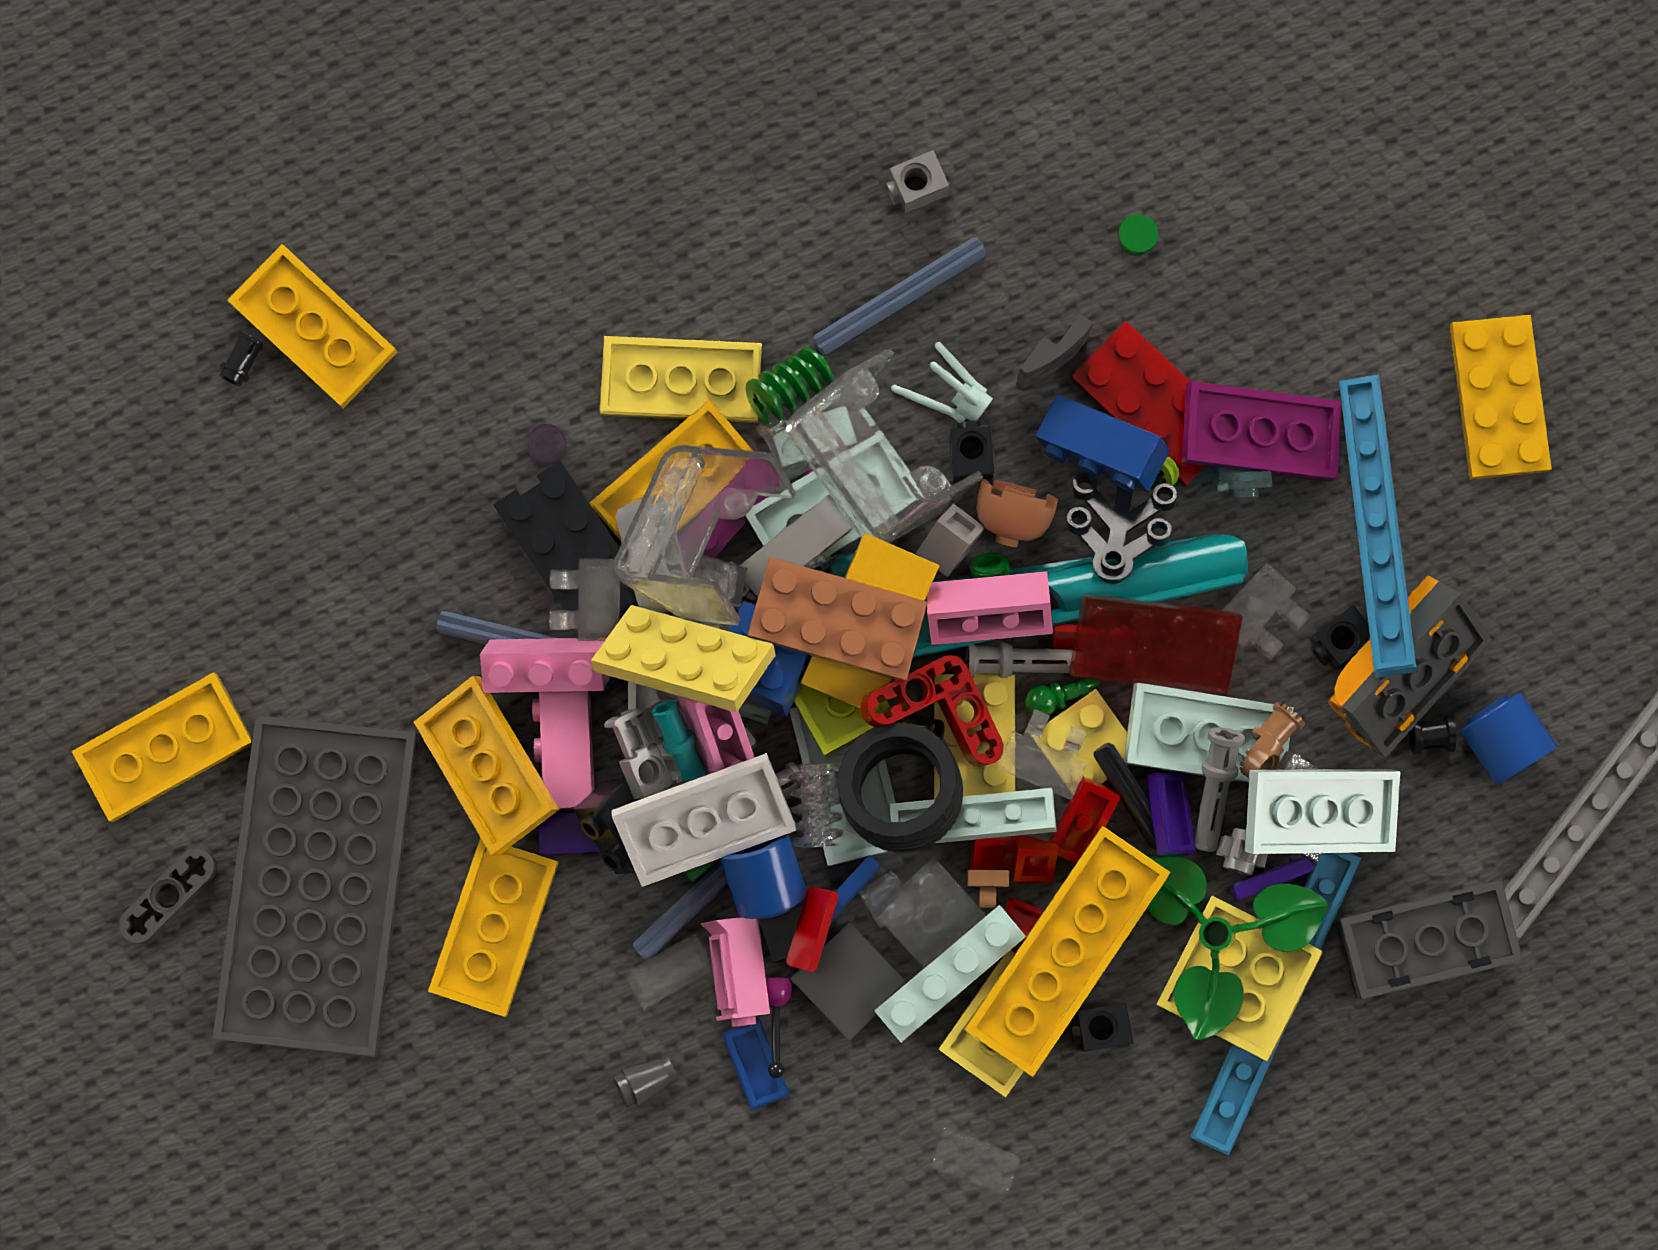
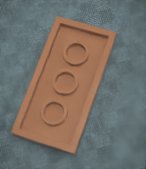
M769 557L747 637L905 682L908 677L928 602Z

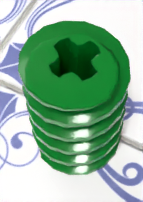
M804 347L798 352V356L790 355L787 357L785 364H775L772 367V372H762L759 375V380L750 379L746 383L745 390L751 407L758 417L768 425L770 424L768 414L771 413L780 421L784 418L783 405L790 412L794 413L797 411L795 398H798L803 404L807 405L810 403L808 390H811L817 397L823 395L821 382H824L828 388L833 389L836 387V380L825 358L816 350Z

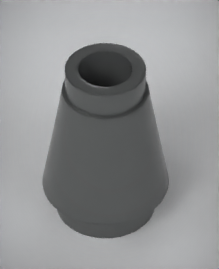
M668 1057L621 1069L622 1073L613 1077L626 1107L636 1104L637 1107L671 1082L677 1080L676 1072Z

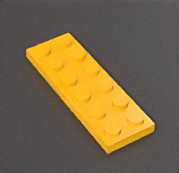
M1102 826L964 1030L1033 1077L1171 872Z

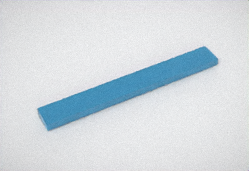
M1378 374L1339 381L1374 673L1376 678L1417 672L1380 378Z
M1317 853L1312 864L1314 871L1308 873L1302 887L1320 895L1327 901L1329 907L1315 937L1309 943L1320 950L1360 863V857L1351 853ZM1233 1044L1231 1045L1190 1138L1229 1156L1278 1044L1269 1062Z

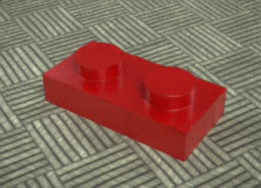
M1085 776L1082 777L1056 826L1057 832H1053L1048 841L1058 846V856L1073 863L1078 862L1099 829L1107 825L1121 798L1117 791Z

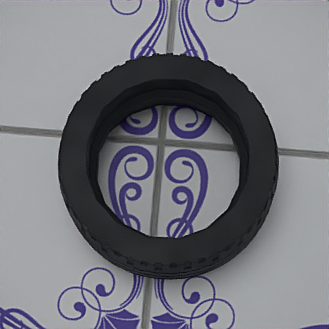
M895 722L866 731L864 735L859 736L854 741L853 745H850L839 767L837 780L838 797L850 825L864 840L888 852L906 853L928 848V846L935 844L936 841L941 840L948 830L950 831L961 810L963 781L954 755L938 736L919 725ZM902 754H914L929 760L936 767L940 777V790L934 803L922 815L905 822H885L873 817L865 809L861 798V787L868 772L880 761Z

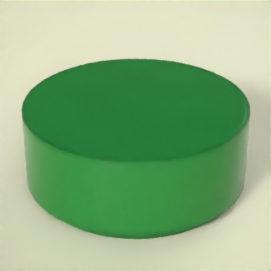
M1134 214L1127 217L1122 222L1118 231L1120 247L1126 253L1133 256H1142L1149 253L1154 248L1158 239V228L1155 222L1150 217L1142 214Z
M988 552L980 554L969 564L971 579L1011 575L1009 560L1000 553Z

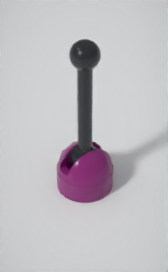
M766 978L769 1007L772 1010V1063L768 1067V1073L773 1078H779L784 1074V1066L780 1063V1007L790 999L792 980L789 978Z

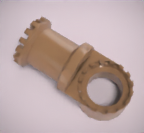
M1276 702L1272 706L1274 712L1260 728H1254L1251 732L1252 737L1257 742L1250 747L1249 751L1245 752L1248 756L1242 757V760L1245 762H1240L1242 767L1239 768L1240 773L1248 778L1250 770H1277L1280 764V755L1284 751L1282 746L1296 729L1301 730L1305 726L1304 720L1296 712L1290 713L1292 708H1288L1282 702Z

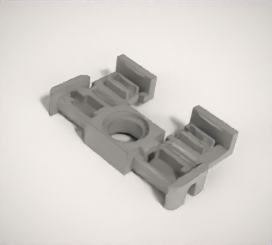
M674 698L663 699L644 710H626L621 713V716L612 717L604 724L605 728H613L625 756V759L621 760L619 764L634 799H643L685 783L683 781L679 783L676 780L672 781L659 747L649 746L651 744H660L659 738L663 737L651 711L662 702L675 701ZM644 761L649 762L654 771L653 778L648 784L641 781L638 773L639 767Z

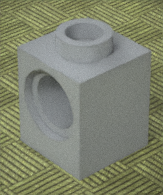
M934 150L890 168V182L885 183L892 203L894 205L900 203L904 213L948 196L949 184ZM911 177H919L924 180L926 186L921 190L913 191L907 188L905 181Z
M952 504L935 523L916 554L940 565L938 571L949 577L966 557L985 527L955 504Z

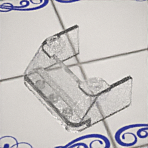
M891 348L847 370L798 408L788 419L786 425L790 439L859 536L862 538L863 534L867 533L887 543L894 541L949 509L952 504H956L983 478L982 474L977 471L952 486L943 473L934 467L921 466L911 472L868 413L866 407L871 405L879 394V387L874 377L895 355Z
M689 445L673 447L662 456L614 559V571L624 585L682 619L738 626L741 618L718 582L692 577L719 518L732 520L743 517L752 509L758 495L793 499L796 491L773 453Z

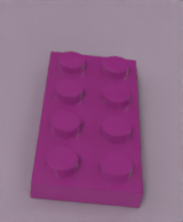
M1191 381L1186 384L1182 463L1332 482L1338 479L1342 401Z

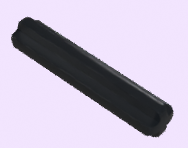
M1109 742L1101 745L1093 752L1095 760L1114 790L1121 796L1120 800L1150 848L1157 850L1150 802L1116 747Z

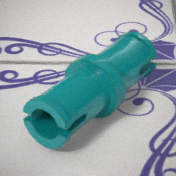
M665 701L658 704L651 713L653 718L656 719L663 735L665 752L672 755L681 773L683 782L687 783L703 777L707 770L702 764L694 746L696 738L693 731L686 728L677 710L675 701Z

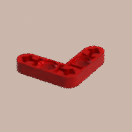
M948 655L936 659L908 673L905 682L894 680L868 693L861 702L860 712L864 721L872 727L892 724L937 701L968 763L976 767L987 766L996 763L1003 754L1004 745L1002 738L966 664L957 656ZM952 668L954 676L950 680L934 685L931 678L942 674L945 669ZM910 680L917 681L923 688V697L919 702H913L906 694V685ZM895 697L897 705L886 709L884 714H876L873 707L877 706L878 702L881 703ZM961 700L969 702L973 707L974 716L970 722H964L957 714V705ZM980 724L981 730L968 735L967 729L977 727ZM987 741L990 748L985 753L978 754L976 747L981 744L980 742Z

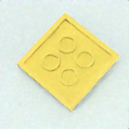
M1211 896L1203 912L1207 919L1220 917L1229 921L1232 925L1260 920L1214 896ZM1199 922L1157 1002L1159 1007L1179 1017L1181 1015L1177 1010L1174 1000V988L1179 976L1194 966H1204L1212 970L1211 950L1206 948L1200 941L1199 929L1201 924ZM1262 928L1236 933L1233 945L1225 951H1220L1219 972H1231L1241 979L1244 988L1243 1004L1235 1019L1225 1029L1215 1034V1036L1269 1062L1323 955V951L1310 944L1294 952H1281L1273 949L1264 941Z

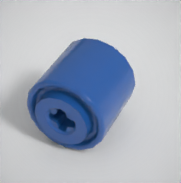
M1517 693L1511 698L1508 694L1504 695L1467 719L1469 725L1460 731L1496 786L1558 747L1522 693Z
M789 833L720 858L738 915L745 919H768L782 915L802 902L807 895V889Z

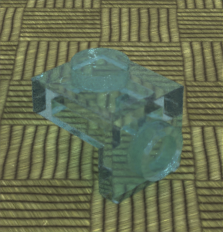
M1216 467L1218 492H1234L1235 498L1259 497L1258 490L1272 487L1271 471L1251 472Z

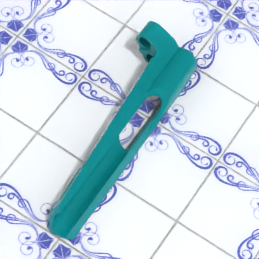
M1211 534L1170 541L1163 546H1155L1133 561V570L1129 577L1117 584L1105 583L1096 576L1092 565L1094 557L1010 569L1011 575L1036 572L1048 573L1049 593L1053 595L1059 606V609L1051 610L1052 626L1241 584L1248 573V560L1244 541L1231 535ZM856 551L827 557L830 574L845 578ZM1116 559L1106 560V562L1112 566L1118 565L1120 563V561ZM971 576L938 580L933 582L971 579ZM926 607L913 658L989 640L931 645Z

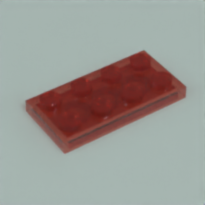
M1083 594L1069 672L1072 676L1228 694L1243 616L1239 612Z

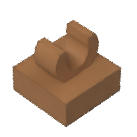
M967 870L966 888H979L978 907L995 908L996 888L1009 887V870Z

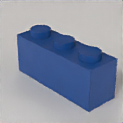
M1057 395L1035 435L1045 448L1043 453L1051 459L1060 463H1064L1068 459L1078 463L1077 467L1092 476L1099 477L1100 473L1112 477L1111 481L1115 485L1130 492H1133L1135 487L1149 492L1170 452L1161 436L1060 395Z

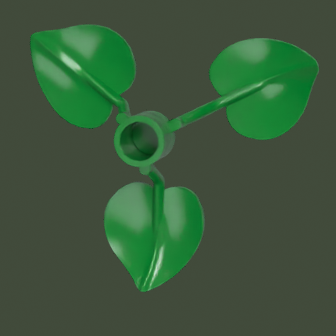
M1149 857L1171 873L1148 905V911L1158 921L1173 926L1181 924L1187 918L1190 911L1201 924L1199 929L1200 941L1206 948L1211 950L1212 970L1204 966L1191 967L1179 976L1174 988V1000L1177 1010L1187 1024L1192 1036L1197 1040L1206 1039L1225 1029L1238 1015L1243 1004L1244 988L1241 979L1231 972H1219L1220 951H1225L1233 945L1236 933L1262 928L1263 939L1271 948L1281 952L1298 951L1308 945L1315 937L1328 911V903L1320 895L1305 887L1292 884H1277L1265 888L1254 899L1253 909L1260 920L1232 925L1229 921L1220 917L1207 919L1195 906L1205 898L1207 893L1206 876L1202 869L1193 861L1182 857Z

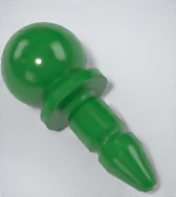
M1081 679L1077 683L1072 682L1063 685L1061 688L1057 682L1051 683L1050 687L1044 685L1035 686L1026 695V708L1036 717L1049 716L1056 708L1060 710L1065 708L1064 700L1069 701L1078 698L1080 695L1089 694L1100 685V681L1098 679Z

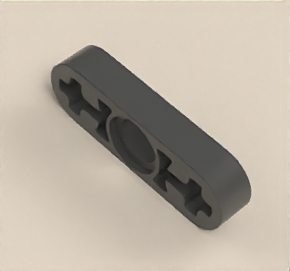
M199 848L185 851L122 914L119 921V930L124 939L138 944H144L153 940L213 880L217 873L215 857L210 852ZM192 858L196 860L205 858L206 862L203 868L206 873L203 876L194 874L186 881L188 884L193 885L189 891L184 883L173 878L177 871L182 877H185L191 871L192 866L189 861ZM172 884L179 891V900L173 907L165 908L159 903L158 893L163 886ZM147 901H149L155 911L164 915L160 920L157 916L152 915L144 924L148 929L145 934L140 932L132 934L131 930L134 924L131 919L134 916L143 918L151 911L149 908L144 907Z

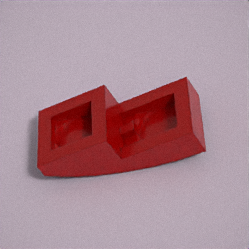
M1026 835L972 840L969 865L971 870H1009L1013 882L1053 883L1058 846L1054 843Z

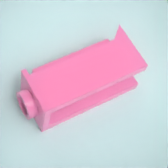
M741 917L701 923L712 935L709 937L717 1008L721 1010L722 1016L716 1017L717 1021L731 1019L732 1027L756 1024V1016L770 1014L758 919H745Z

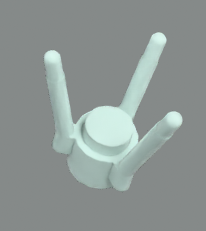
M940 342L935 344L936 350L965 381V384L963 385L936 362H931L930 368L958 391L951 401L957 406L956 409L900 386H891L892 392L951 416L959 423L964 422L966 418L970 421H977L993 399L986 394L987 389L979 384Z

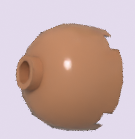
M982 479L976 510L978 519L985 529L996 534L995 542L1006 546L1018 547L1019 540L1033 541L1046 532L1053 520L1058 498L1047 494L1046 500L1035 498L1036 489L1000 480H993L991 485L987 479Z

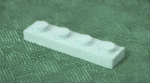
M1052 788L964 796L955 824H953L950 831L948 830L941 840L935 843L1057 832ZM935 799L890 804L891 822H905L922 815L934 803Z
M998 905L876 1008V1014L897 1039L902 1042L1026 936L1003 908Z

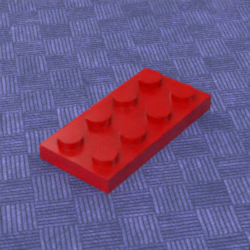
M1125 321L1070 379L1109 416L1161 436L1170 450L1167 457H1170L1179 468L1178 481L1186 487L1205 467L1204 465L1182 463L1186 384L1191 381Z

